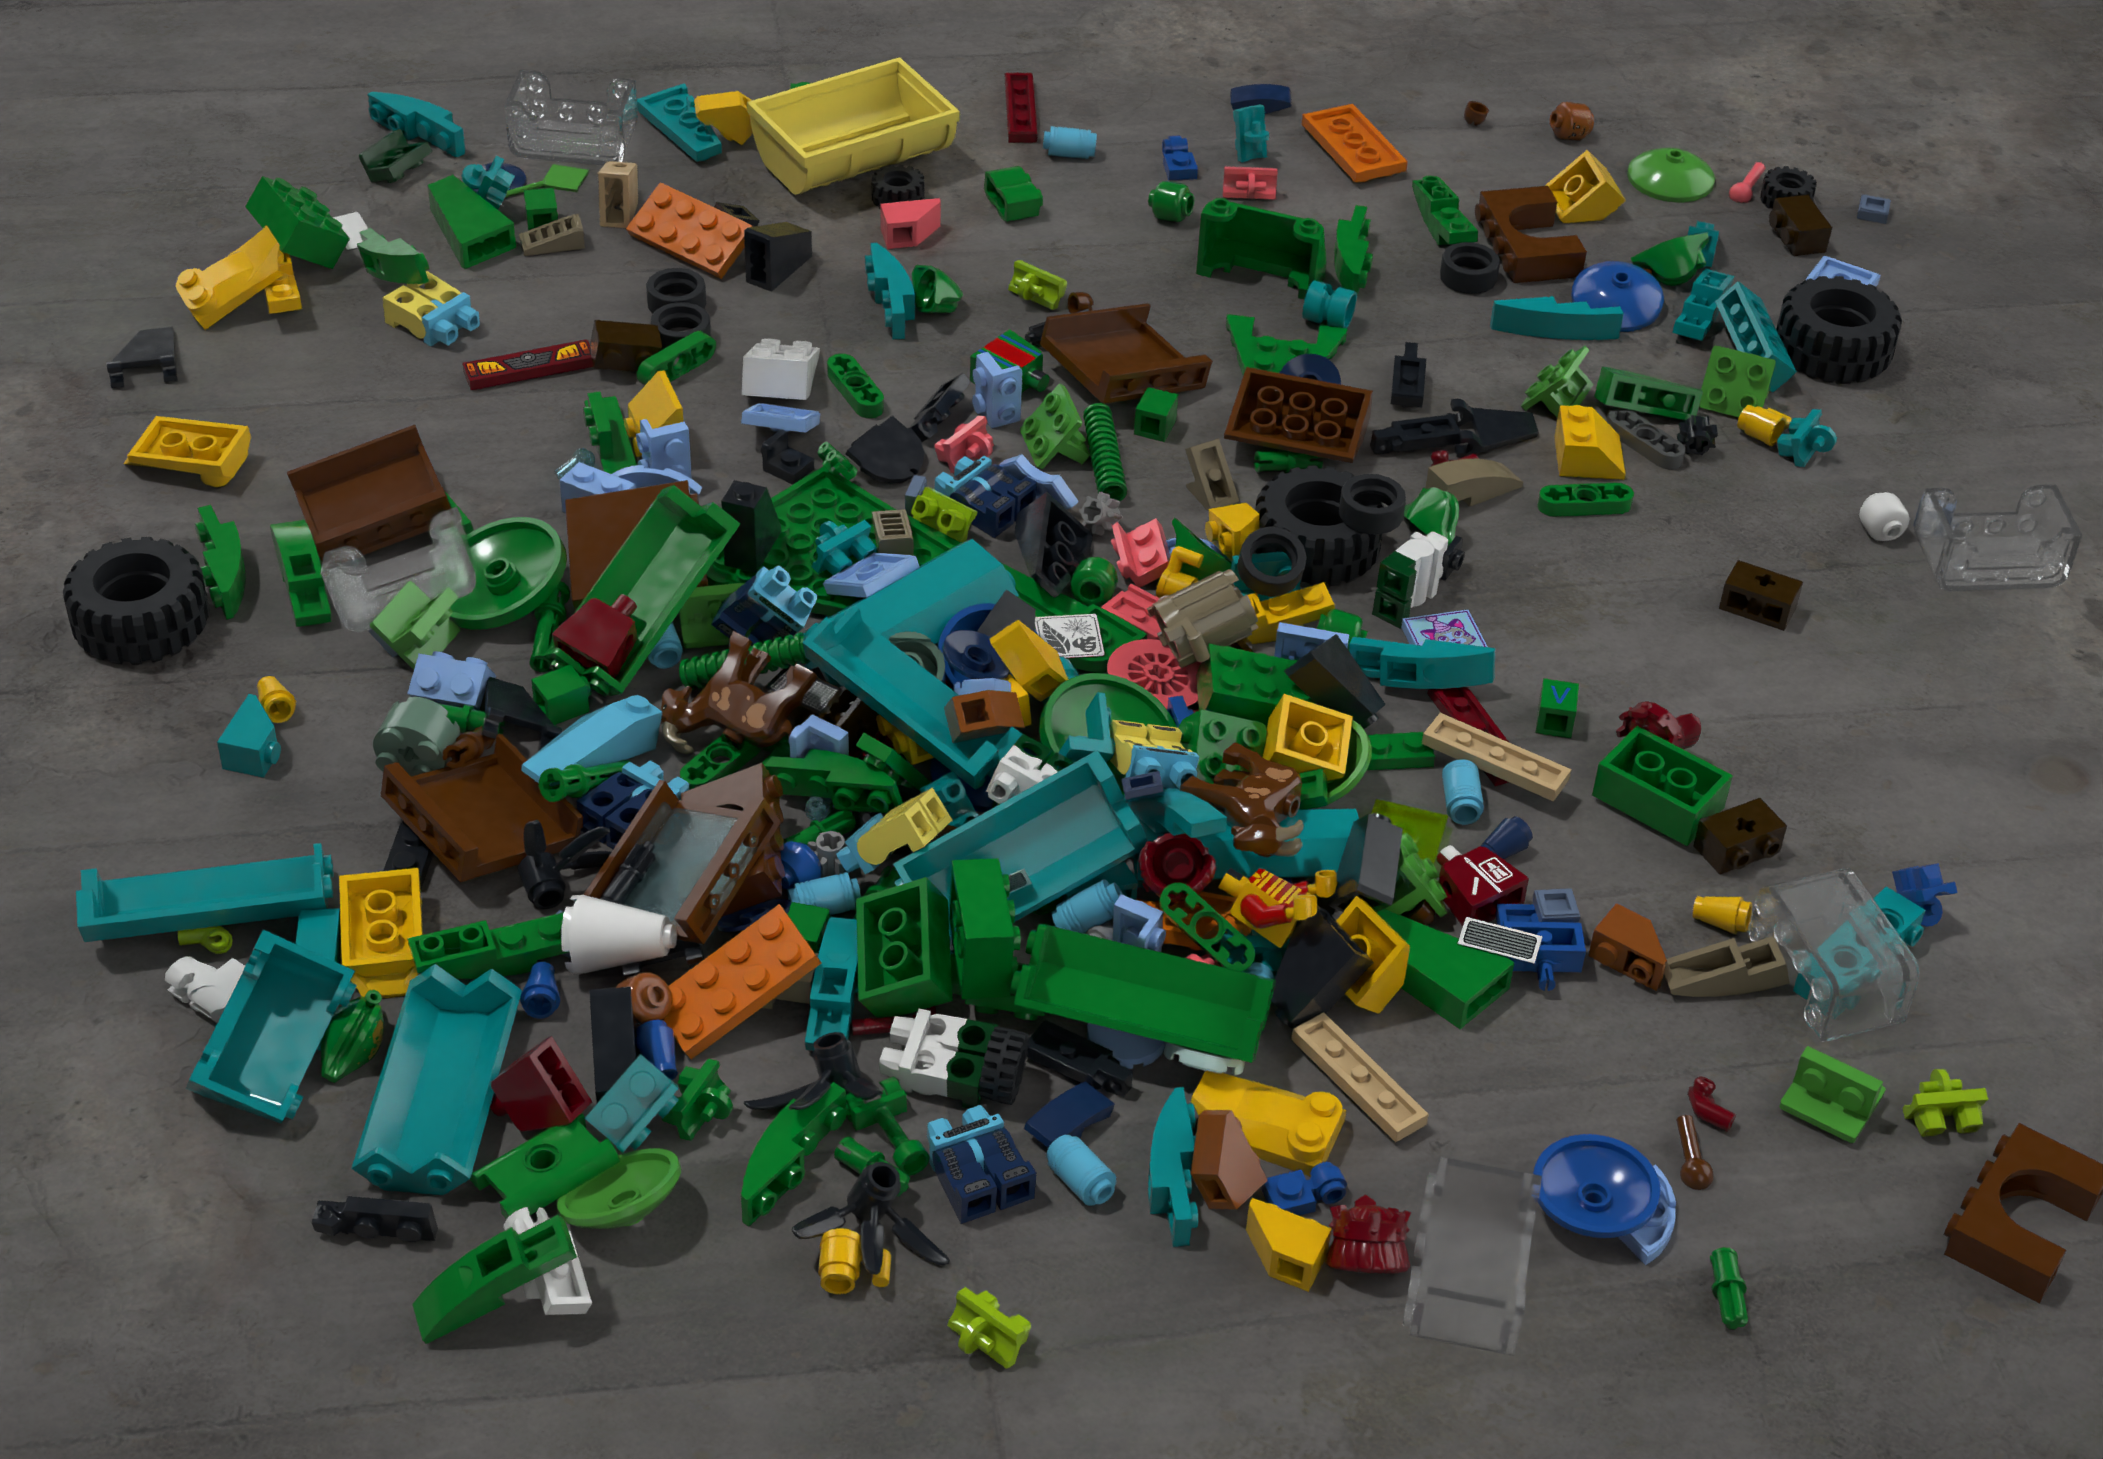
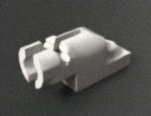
M186 956L177 960L167 970L165 981L172 985L167 990L181 1002L189 1003L190 1008L203 1013L218 1023L245 966L231 958L220 968L216 969Z
M526 1207L510 1215L504 1223V1229L507 1230L512 1227L520 1234L550 1218L547 1212L539 1207L536 1212L538 1219L533 1223ZM570 1231L569 1234L577 1258L522 1285L527 1299H541L545 1315L586 1314L592 1304Z

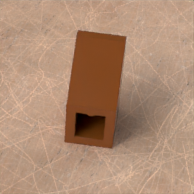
M985 690L955 696L944 707L952 743L1007 733L1012 726L1016 730H1023L1025 728L1016 692Z
M1616 903L1594 929L1588 954L1589 957L1655 991L1660 988L1667 959L1651 920Z
M1204 1110L1199 1114L1191 1175L1209 1209L1237 1210L1268 1179L1260 1166L1258 1156L1252 1150L1242 1131L1240 1121L1234 1116L1232 1110Z

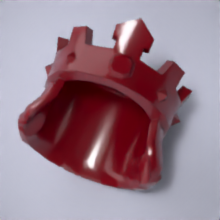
M1645 701L1638 703L1635 707H1629V711L1622 713L1619 719L1623 721V725L1616 730L1617 737L1621 738L1627 736L1636 726H1639L1682 749L1694 746L1699 740L1701 721L1692 713L1675 718L1667 709L1660 705Z
M1168 833L1158 836L1153 842L1147 841L1139 854V867L1142 879H1144L1142 885L1147 892L1152 891L1159 897L1162 891L1172 883L1186 884L1200 896L1204 887L1212 882L1216 872V861L1209 854L1208 848L1204 847L1202 842L1195 837L1190 838L1186 833L1174 836ZM1182 892L1177 896L1170 893L1168 895L1171 900L1169 906H1173L1174 902L1185 901L1187 896Z
M1366 1194L1355 1200V1207L1347 1209L1346 1205L1329 1207L1332 1222L1328 1226L1332 1228V1235L1334 1237L1325 1258V1262L1329 1267L1344 1271L1377 1274L1407 1272L1410 1268V1262L1405 1241L1407 1240V1233L1410 1231L1407 1224L1411 1212L1406 1210L1399 1212V1209L1388 1207L1386 1209L1376 1206V1202Z

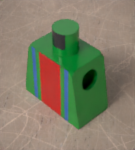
M1010 329L970 356V381L975 384L973 370L976 369V355L989 352L1001 369L1019 366L1022 369V393L1030 387L1038 392H1043L1049 384L1050 377L1043 372L1042 352Z

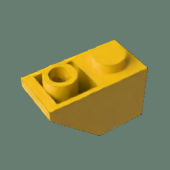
M733 91L702 95L694 99L697 118L707 126L711 124L717 128L727 140H735L740 145H743L753 134L750 115L747 113V102L752 100L741 92Z
M1248 503L1209 509V521L1205 524L1207 539L1232 561V556L1240 554L1242 545L1249 534L1260 529L1259 513Z
M1020 620L1005 627L989 639L991 645L1016 681L1038 701L1041 702L1049 697L1058 686L1068 680L1057 650Z
M1252 1198L1249 1203L1246 1232L1269 1277L1309 1292L1328 1253L1332 1228L1324 1226L1313 1219H1306L1285 1211L1277 1205Z

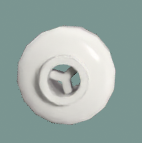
M1888 492L1875 493L1869 496L1863 503L1859 513L1861 523L1868 534L1877 541H1889L1900 537L1907 529L1910 521L1908 511L1900 499Z

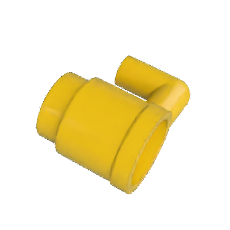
M1747 405L1739 416L1737 427L1744 430L1745 434L1769 446H1774L1779 436L1783 434L1784 430L1789 428L1792 418L1771 408L1766 410L1760 406Z
M1181 546L1175 547L1172 550L1168 567L1159 579L1156 597L1161 598L1171 595L1198 582V578L1182 573L1181 569L1183 562L1199 568L1203 562L1204 555Z
M831 1229L826 1231L820 1239L818 1274L821 1278L820 1284L829 1293L846 1294L851 1292L855 1288V1281L859 1278L860 1262H863L860 1235L849 1229ZM883 1248L880 1273L872 1275V1284L877 1287H885L889 1284L891 1254L887 1249Z

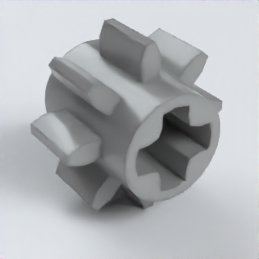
M1103 492L1098 493L1097 499L1087 496V501L1082 509H1079L1084 520L1082 525L1085 528L1092 529V533L1103 536L1105 529L1113 531L1112 525L1123 518L1118 509L1120 501L1110 499V495Z
M827 831L820 833L816 842H808V847L814 851L821 863V877L839 875L845 871L836 853L847 845L844 837L838 832Z

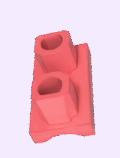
M1224 167L1223 198L1276 199L1277 168Z
M977 416L968 424L962 423L955 428L953 436L949 439H941L935 444L938 460L948 463L950 473H954L957 461L964 456L975 461L982 456L989 457L992 454L993 438L987 433V419L985 416Z

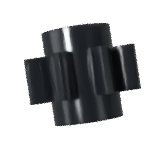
M1691 415L1685 423H1679L1680 433L1677 434V440L1685 445L1686 454L1704 455L1710 448L1716 447L1717 425H1710L1708 416Z

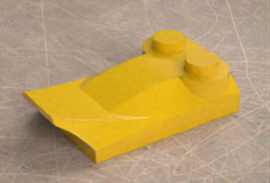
M266 226L230 255L205 270L193 268L186 269L180 273L176 282V289L185 305L205 330L283 275L278 268L280 244L269 227Z
M156 416L128 453V458L123 464L200 474L204 484L212 487H222L235 476L246 460L251 435L248 426Z
M419 868L339 876L342 965L355 971L350 981L357 985L356 988L363 997L370 990L378 991L382 998L405 996L410 980L419 974L417 973L407 939L423 935Z
M1210 1071L1204 1072L1190 1101L1193 1103L1198 1116L1204 1110H1232L1234 1116L1237 1117L1242 1125V1131L1249 1145L1259 1159L1293 1171L1301 1169L1303 1174L1310 1177V1172L1314 1166L1327 1161L1345 1122L1347 1110L1343 1109L1341 1101L1336 1096L1327 1092H1313L1305 1097L1249 1079Z

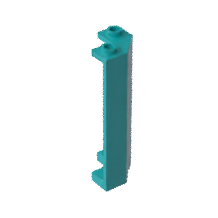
M971 539L958 544L871 596L860 599L828 618L834 621L838 614L843 611L847 612L852 606H856L860 609L862 620L887 640L896 633L917 632L924 634L931 639V642L936 644L939 642L941 633L948 621L959 611L976 604H996L1005 590H1008L1015 596H1019L1015 589L1016 583L1011 573L1005 570L1003 564ZM811 660L810 663L803 665L809 670L818 667ZM820 668L828 683L839 688L842 686Z
M852 606L847 612L843 611L838 614L834 621L826 617L820 624H813L804 635L802 643L805 656L974 789L983 786L987 775L991 778L993 777L999 761L1005 757L1022 735L1012 726L1007 733L952 743L944 707L952 697L959 695L866 624L861 618L860 609L856 606Z
M1097 750L929 843L925 847L893 863L901 877L894 881L896 886L927 877L948 899L949 911L952 860L999 858L1002 874L1010 875L1025 869L1032 884L1011 892L1009 898H1007V900H1014L1015 921L1139 853L1148 839L1139 820L1124 799L1114 774ZM950 935V952L954 953Z
M1356 809L1298 810L1293 818L1287 817L1279 823L1281 827H1290L1298 820H1302L1304 823L1302 832L1295 837L1301 839L1303 846L1297 854L1289 857L1277 855L1262 857L1250 851L1235 849L1233 846L1234 835L1231 834L1232 827L1226 824L1225 832L1195 838L1201 841L1204 847L1208 848L1209 854L1216 861V872L1212 880H1222L1230 868L1248 879L1259 868L1279 878H1315V873L1321 870H1334L1337 874L1353 822L1358 820L1359 816ZM1135 814L1148 841L1153 842L1158 836L1170 833L1169 831L1155 833ZM1295 838L1284 840V842L1293 841ZM1139 852L1130 858H1133L1134 876L1138 881L1137 888H1144L1142 885L1144 879H1142L1138 861Z
M322 843L313 844L314 855L103 881L97 868L81 870L82 890H76L77 926L84 942L294 917L299 916L300 910L328 909V898H333L331 878L334 877L332 855H324Z
M436 964L410 980L351 1167L352 1170L366 1178L370 1183L386 1191L445 1195L471 1178L494 1094L491 1088V1081L500 1073L522 993L519 987L493 969L465 985Z

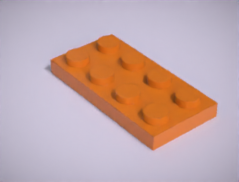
M1354 104L1302 115V125L1355 183L1407 171L1408 161Z
M660 182L626 227V230L631 236L722 279L745 248L744 230L753 227V225Z
M778 904L668 986L671 991L672 1003L668 1015L663 1020L667 1023L668 1027L673 1029L675 1039L685 1054L692 1060L822 962L786 911Z

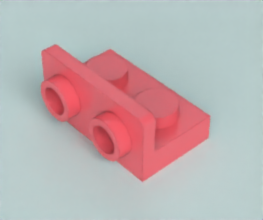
M1155 518L1146 524L1138 526L1129 533H1126L1118 522L1113 524L1112 529L1115 538L1111 539V543L1115 552L1120 557V560L1117 561V566L1125 579L1131 578L1139 588L1160 578L1168 567L1171 556L1163 527Z

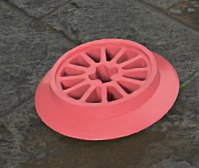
M1154 639L1128 642L1118 647L1111 654L1107 664L1108 674L1125 678L1143 687L1155 696L1166 709L1169 697L1183 696L1187 707L1198 702L1196 674L1201 662H1195L1181 668L1169 646H1163L1160 640Z

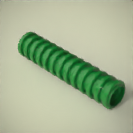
M1094 403L1089 405L1083 412V420L1098 493L1109 494L1110 499L1121 502L1127 495V487L1112 412L1106 404Z
M796 633L795 637L787 635L784 639L777 637L774 639V642L769 639L764 641L763 644L761 642L754 643V648L764 651L771 656V660L760 674H766L768 670L775 672L779 667L787 669L789 665L795 666V663L800 664L801 662L803 665L810 663V660L805 656L802 643L804 641V633ZM752 645L748 648L749 654L753 649ZM729 649L723 650L722 654L717 651L712 653V655L704 654L701 658L695 656L691 658V661L687 658L681 660L679 674L682 684L685 687H692V690L696 689V686L704 688L722 666L729 653Z

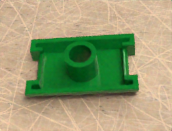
M581 1113L571 1123L550 1127L471 1174L470 1181L479 1191L491 1185L502 1196L504 1200L499 1203L502 1215L507 1220L514 1212L526 1207L529 1214L532 1215L537 1212L539 1207L543 1208L619 1163L620 1159L608 1138L599 1142L586 1129L585 1117Z

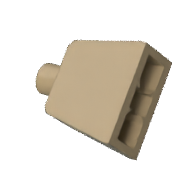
M609 161L598 172L600 226L626 228L634 218L638 205L637 164ZM620 205L622 210H617L614 207Z

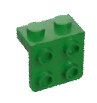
M1201 709L1184 718L1179 725V729L1182 732L1180 743L1185 749H1190L1198 754L1197 778L1207 783L1214 784L1215 776L1223 769L1231 772L1233 770L1249 772L1240 765L1222 763L1224 750L1235 742L1257 752L1263 758L1267 728L1263 723Z

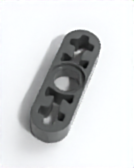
M1614 408L1609 411L1607 423L1620 435L1622 443L1663 469L1673 470L1682 466L1685 446L1681 442L1629 409ZM1639 437H1646V438H1649V439H1652V440H1645V439H1641V438H1639Z

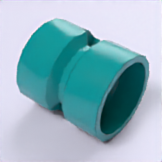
M1314 280L1309 286L1304 300L1303 319L1319 324L1326 320L1328 326L1348 328L1355 312L1357 293L1342 287L1334 291L1331 284Z

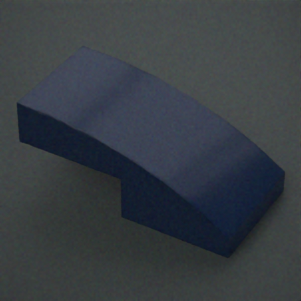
M1253 84L1231 88L1232 109L1234 111L1235 109L1261 104L1264 106L1265 114L1292 107L1290 87L1274 84Z
M1159 771L1122 779L1127 803L1164 795Z
M1083 1082L1046 1104L1026 1122L1024 1129L1049 1148L1053 1141L1063 1135L1081 1138L1085 1127L1109 1118L1115 1104L1090 1084Z

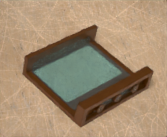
M659 780L584 895L600 899L619 871V866L627 858L635 844L644 845L646 841H649L655 846L653 853L656 854V859L644 875L641 883L636 885L623 905L667 916L670 923L676 926L677 939L704 945L781 821L764 797L752 796L743 811L679 800L666 781Z

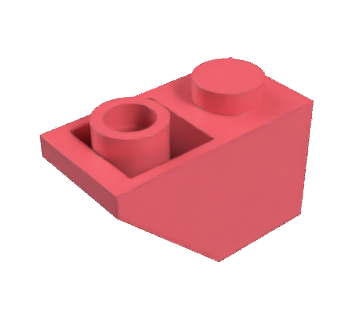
M940 198L880 204L881 232L887 249L918 246L940 227Z

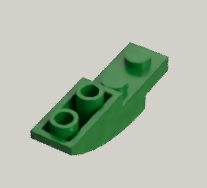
M1425 176L1422 180H1412V187L1420 213L1438 245L1478 242V230L1459 210V197L1441 178Z
M1355 205L1351 221L1339 219L1334 249V267L1338 281L1342 288L1356 291L1357 296L1359 289H1365L1368 272L1371 271L1373 254L1368 253L1369 241H1366L1370 231L1371 219H1366L1367 207Z
M372 228L359 232L363 242L357 243V247L367 273L378 279L395 283L424 284L429 282L426 271L429 270L427 259L422 252L416 251L413 245L407 244L401 238L388 242L383 234L379 235Z
M210 504L197 508L200 522L195 523L196 533L200 543L206 542L204 543L205 551L202 552L205 566L200 568L202 569L205 587L211 586L209 592L214 607H221L228 620L234 618L244 596L246 570L235 522L231 521L220 524Z
M305 520L270 524L282 579L286 585L295 626L301 627L332 622L331 610L324 586V575L308 524Z
M809 749L804 759L771 756L765 765L771 776L776 775L778 777L783 794L831 798L835 809L888 813L893 808L903 804L896 782L888 774L861 759L845 754Z
M564 912L489 930L487 921L484 920L407 938L417 973H422L436 964L456 979H476L490 969H493L502 976L531 972V968L537 963V960L569 953L562 952L561 944Z
M833 1082L830 1089L820 1100L802 1110L789 1109V1106L796 1101L792 1099L767 1127L751 1155L744 1175L741 1192L742 1223L749 1227L760 1216L767 1215L780 1197L789 1189L793 1190L801 1183L805 1175L804 1155H810L816 1149L819 1141L831 1130H837L846 1119V1090Z
M558 1214L520 1234L510 1227L465 1254L437 1276L412 1304L422 1341L428 1344L505 1305L504 1294L577 1258L566 1222Z

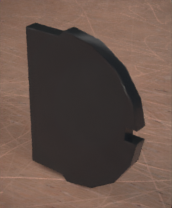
M894 416L889 417L879 426L876 424L852 442L851 447L845 453L860 467V471L875 480L886 483H900L911 479L914 474L918 473L924 460V449L919 437L911 428H906Z

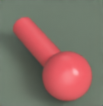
M1756 162L1743 182L1736 183L1731 187L1729 191L1730 199L1739 203H1746L1752 199V188L1765 170L1763 163Z

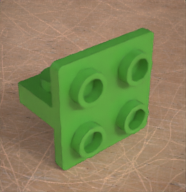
M1717 345L1713 346L1701 388L1703 394L1699 408L1739 417L1747 405L1763 408L1770 391V382L1776 361Z
M1583 346L1576 352L1571 349L1559 359V364L1556 366L1549 364L1537 375L1539 380L1526 390L1527 398L1521 407L1526 411L1542 400L1549 411L1558 418L1560 405H1580L1594 385L1578 367L1589 352V349L1586 346Z
M1058 384L1045 397L1034 413L1026 418L1020 428V432L1036 467L1043 469L1058 452L1080 464H1083L1090 456L1084 443L1086 441L1085 437L1078 430L1082 426V420L1066 387Z
M409 581L370 623V627L410 667L415 669L419 653L432 656V653L435 651L443 652L460 632V628L449 618L453 613L449 607L456 601L458 596L447 587L430 599L414 582Z
M744 583L695 588L678 613L684 648H702L729 644L730 639L711 624L721 603Z
M1404 833L1401 839L1394 899L1392 905L1385 909L1401 915L1404 912L1411 911L1419 902L1425 899L1436 913L1442 917L1447 914L1443 902L1447 895L1441 884L1436 880L1439 877V873L1429 858L1422 860L1417 854L1419 849L1408 833Z
M1807 1046L1800 1057L1793 1083L1781 1099L1779 1108L1849 1143H1854L1883 1098L1886 1088L1882 1086L1883 1081Z

